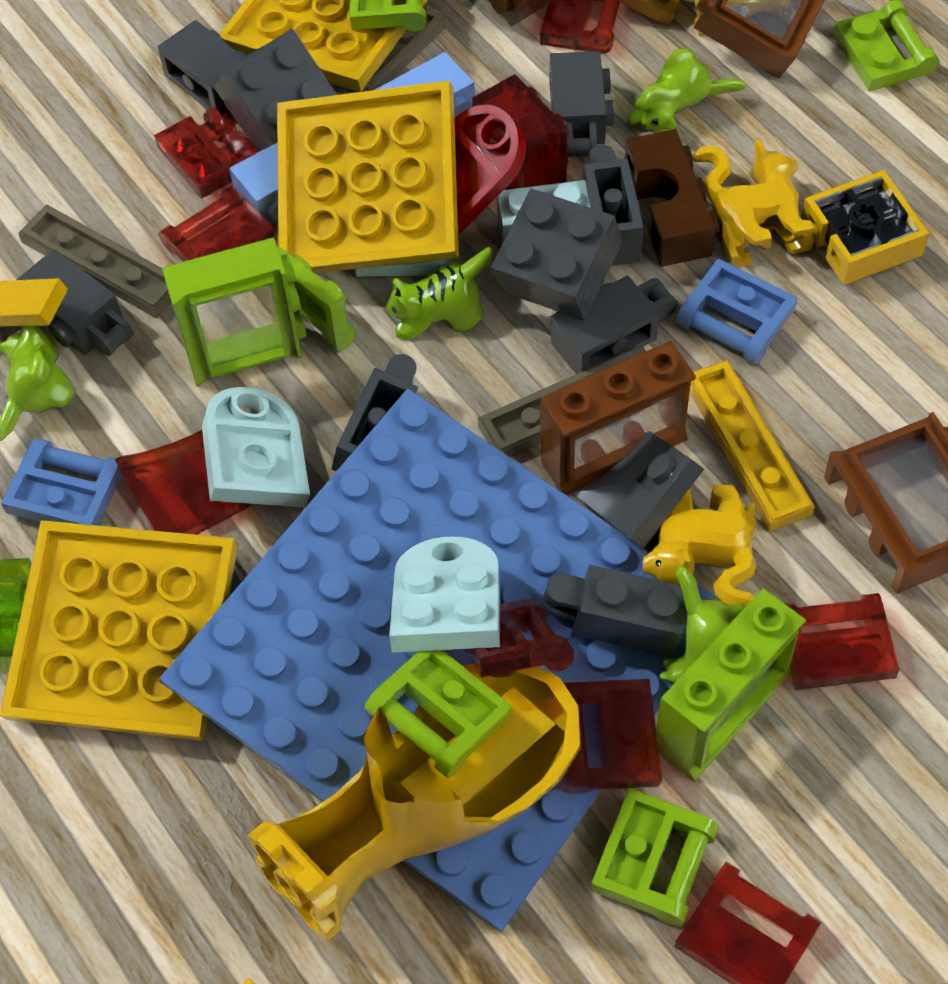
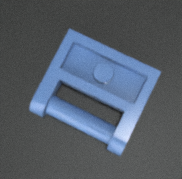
M718 258L680 308L675 324L686 330H690L693 327L743 353V359L757 365L764 357L770 343L796 309L798 297ZM706 305L757 332L753 337H750L701 311Z
M35 438L31 442L1 505L7 514L38 522L42 520L99 526L116 487H119L124 481L127 463L124 459L112 456L104 460L55 448L50 441ZM50 465L98 478L96 482L43 469Z

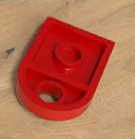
M474 106L461 112L454 118L458 236L515 179L525 159L526 139L521 126L512 116L496 106ZM505 125L506 132L503 139L497 144L490 145L489 140L492 131L498 126Z

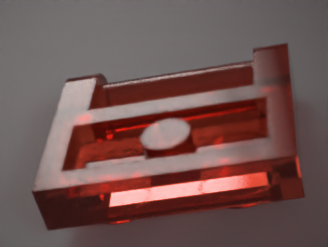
M549 0L540 31V45L586 52L600 51L601 54L610 52L615 40V35L612 31L620 2L616 0ZM593 2H603L597 27L592 31L586 30Z
M229 187L219 194L220 199L177 226L168 225L158 233L167 250L172 254L175 253L182 262L273 237L276 240L275 229L235 188Z
M879 593L863 594L861 600L796 607L794 603H785L806 619L802 627L864 620L865 624H867V626L810 633H802L800 628L790 664L795 690L897 678L900 669Z
M534 599L500 604V647L464 649L481 678L488 676L504 678L513 675L517 670L545 665L552 671H562L572 664L575 653L564 637L555 634L546 621L547 615L545 610ZM520 629L523 632L530 633L534 640L527 641Z
M650 679L564 683L578 705L581 745L580 751L563 776L565 792L580 794L603 789L659 787L662 782ZM585 703H597L604 768H589L582 709V705Z
M726 861L676 939L674 947L730 984H786L816 935L822 921L810 913H807L805 917L740 877L741 870ZM727 895L791 934L793 937L788 946L784 947L721 907Z

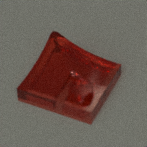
M202 430L173 443L140 453L120 456L115 459L118 469L153 531L198 535L251 507L249 503L210 501Z

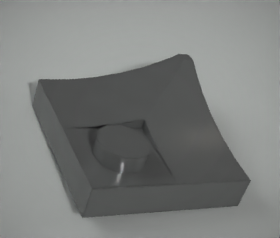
M648 431L641 441L619 463L599 478L578 488L574 495L641 548H644L704 469L691 458Z

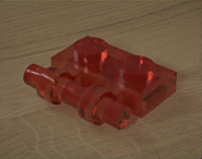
M216 108L206 110L203 115L205 123L200 126L189 116L154 135L158 149L201 199L231 183L232 178L229 168L257 153L255 145L248 138L241 137L236 132V125L226 114H220ZM214 142H224L226 146L219 149Z

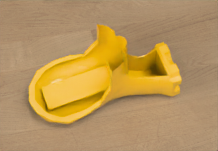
M489 658L463 665L464 668L513 707L509 718L466 759L462 767L449 779L434 768L435 760L400 731L392 734L388 719L379 706L364 735L367 753L365 765L350 781L334 795L299 816L279 824L264 821L247 835L250 845L258 853V856L254 858L258 869L282 899L286 898L295 907L311 930L328 942L341 930V918L351 899L365 880L405 859L440 851L479 838L524 813L561 781L580 751L581 745L578 705L560 677L527 661ZM418 705L414 715L446 742L451 744L457 736Z

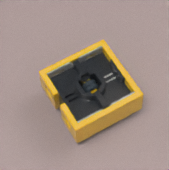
M885 170L806 197L804 201L801 219L812 222L814 226V242L818 247L826 245L828 248L826 260L843 285L922 257L924 254L929 232Z

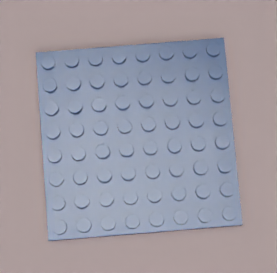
M407 388L159 678V682L323 802L338 792L365 765L367 753L364 735L373 718L372 715L364 710L368 698L383 682L418 652H391L389 634L394 572L397 561L411 547L434 538L465 537L487 545L497 556L499 566L500 647L443 651L462 666L489 658L527 661L560 677L578 705L581 749L561 781L524 813L477 839L440 851L405 859L403 862L502 933L658 711L661 697L672 686L669 681L659 678L661 672L667 671L662 662L665 658L678 659L686 652L688 612L683 636L671 657L572 635L574 620L551 615L542 605V597L548 580L556 574H567L584 578L589 564L655 579L653 576L644 573L642 567L644 556L650 552L645 548H641L626 535ZM445 559L442 561H451L454 559ZM697 584L700 598L702 600L714 598L719 600L716 596H714L713 594H711L710 592H708L703 587ZM403 694L397 700L412 714H414L418 707V704L406 694ZM389 723L392 734L398 731Z

